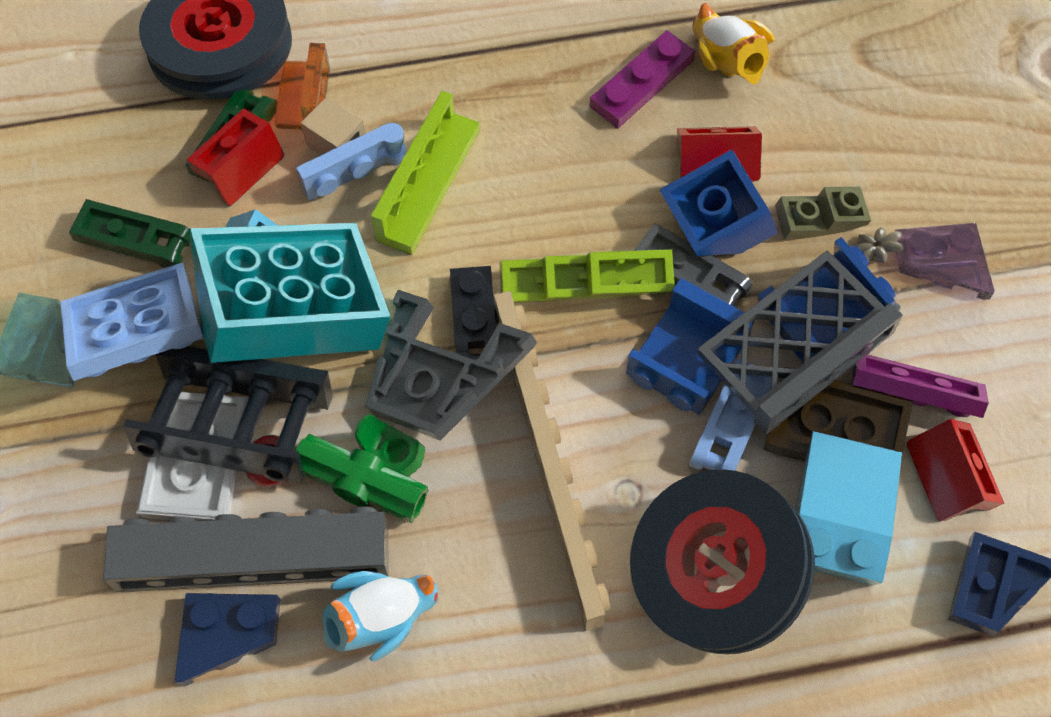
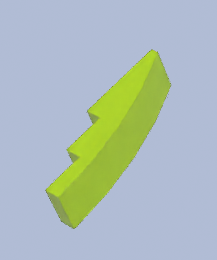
M672 250L589 252L587 255L545 256L543 259L501 260L499 262L501 293L511 291L514 303L586 300L671 293L675 287Z

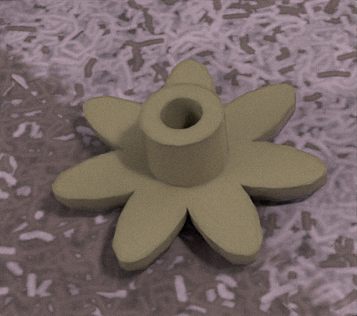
M880 227L876 230L874 238L868 234H860L858 240L861 244L856 246L864 253L868 261L872 259L875 262L884 263L888 260V252L903 250V246L896 242L902 238V233L897 231L886 235L885 228Z

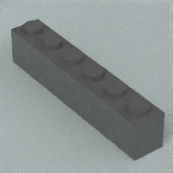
M357 507L351 509L350 513L332 514L328 510L314 509L306 511L305 516H287L281 512H265L260 514L259 518L242 519L234 514H221L215 516L214 520L196 521L191 517L179 516L170 518L168 523L153 524L143 519H128L123 522V525L107 526L103 580L115 592L336 581L348 574L361 571L381 573L389 577L388 524L384 511L377 512L376 509L371 507Z

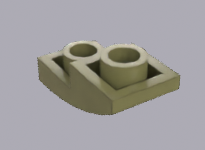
M860 186L824 187L818 196H781L775 204L784 239L825 236L863 227L871 222Z

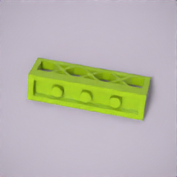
M443 90L440 92L371 215L375 240L410 255H413L480 131L478 121L454 113L453 94Z

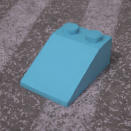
M812 432L795 509L803 519L812 540L815 571L869 585L883 583L893 537L902 459L901 452L819 432Z

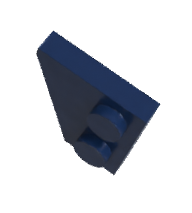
M974 532L969 538L948 620L990 636L996 635L1051 578V558Z
M186 593L174 682L178 686H188L194 683L193 679L217 668H220V670L238 663L247 654H257L275 646L277 643L281 602L279 596L271 594Z

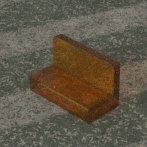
M325 43L309 44L307 62L286 61L284 63L274 119L276 128L302 130L301 122L326 98L330 64Z

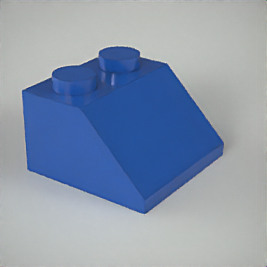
M733 150L724 153L660 189L663 198L696 256L741 254L778 234L770 210Z

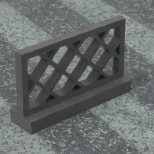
M826 250L701 345L697 350V354L755 415L754 423L766 435L892 336L903 314L891 303L886 307L883 306ZM825 267L837 278V289L813 287V275ZM805 281H807L806 286H800ZM787 295L805 296V314L781 312V300ZM812 297L837 299L836 317L812 315ZM843 300L860 301L870 313L862 319L843 317ZM775 305V311H767ZM755 319L774 321L773 339L748 337L749 324ZM780 322L805 324L804 342L780 340ZM811 324L835 326V340L830 344L810 342ZM842 327L849 328L842 334ZM743 329L742 336H735ZM723 344L742 346L741 364L723 363L713 352ZM747 346L773 349L772 367L746 365ZM779 349L803 351V365L798 369L778 368ZM810 352L817 353L810 359ZM733 373L740 374V380ZM746 375L771 377L770 391L757 400L745 387ZM777 377L785 378L783 381L777 384Z

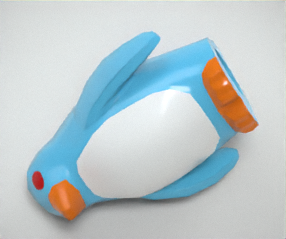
M367 571L348 574L331 584L332 590L351 591L329 603L322 612L326 645L339 652L383 643L369 659L372 662H376L401 646L417 618L436 604L438 601L436 583L431 576L416 575L411 578H392L381 573Z

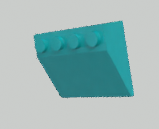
M356 223L190 229L201 328L211 363L379 350L391 316Z

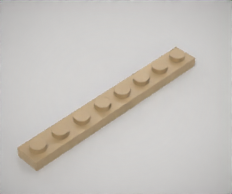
M511 291L494 294L497 323L526 330L527 321L523 306L514 305ZM534 347L511 372L585 631L603 627L605 611L611 610L610 600L605 584H596L592 568L598 567L596 552L591 540H583L580 525L585 524L583 508L579 498L571 499L568 484L573 483L572 472L567 457L560 459L556 444L561 443L560 431L556 419H548L544 405L550 404L549 395L544 379L536 380L533 367L538 366V358Z

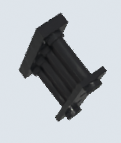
M191 346L181 349H169L156 354L164 380L167 381L148 423L125 420L123 428L133 451L150 458H155L159 455L264 475L266 478L276 482L291 480L302 483L305 474L299 451H294V447L308 409L315 407L328 410L333 393L328 371L263 359L211 363L207 349ZM195 385L208 388L190 431L166 427L184 386ZM233 392L249 395L233 439L208 435L225 393ZM269 400L292 403L275 447L251 443L266 401Z

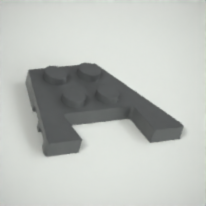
M397 290L393 300V304L396 306L391 326L387 325L385 334L388 336L383 357L377 360L365 407L373 415L441 441L535 347L537 341L529 332L499 323L480 357L473 360L416 340L417 335L434 307L426 298Z

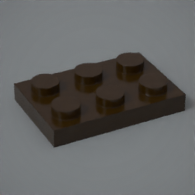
M835 380L771 430L766 436L763 450L806 461L811 435L814 431L901 452L903 455L913 401Z

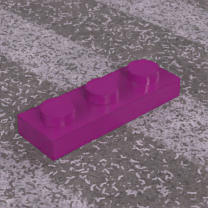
M666 30L590 97L589 107L617 129L620 128L694 61L696 51Z
M866 355L853 366V385L902 397L903 399L913 401V405L916 406L929 404L945 408L947 412L958 417H969L972 415L984 418L989 404L986 384L872 355Z

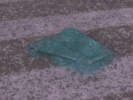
M18 293L0 338V375L73 388L75 381H73L66 365L61 302L59 299Z

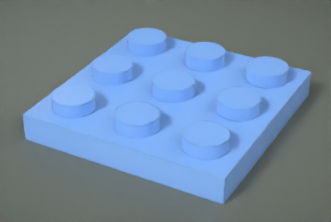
M183 262L61 301L66 365L73 381L85 377H97L109 369L127 363H139L145 361L151 355L169 349L185 348L194 341L204 338L189 278Z

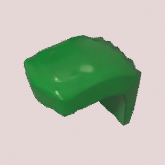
M367 414L358 422L355 438L361 450L377 456L386 463L389 469L407 477L421 467L425 446L417 439L370 414Z

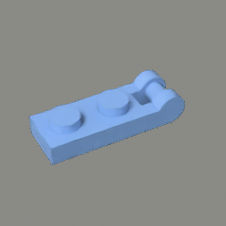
M396 123L385 124L296 167L301 188L308 200L311 201L319 196L331 194L337 187L355 178H363L370 174L372 170L386 163L391 165L400 164L406 154L403 129Z
M736 358L734 364H741V360ZM733 373L740 380V374ZM746 375L745 387L758 400L770 391L771 377ZM726 384L723 386L689 464L690 467L702 471L703 468L708 470L726 469L736 471L755 427V415ZM713 443L730 449L726 458L710 451Z

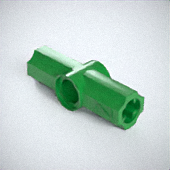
M308 434L306 438L302 439L295 450L299 451L306 477L331 487L336 495L353 505L367 507L369 504L412 524L418 518L425 504V499L429 492L427 485L389 469L384 461L367 451L353 449L350 452L312 434Z

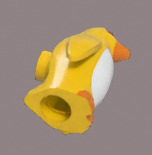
M707 3L701 4L699 13L693 21L692 30L699 41L698 50L703 66L710 71H715L717 68L726 76L738 75L752 85H756L770 57L768 44L775 41L772 32L765 25L755 20L739 19L735 16L720 17Z

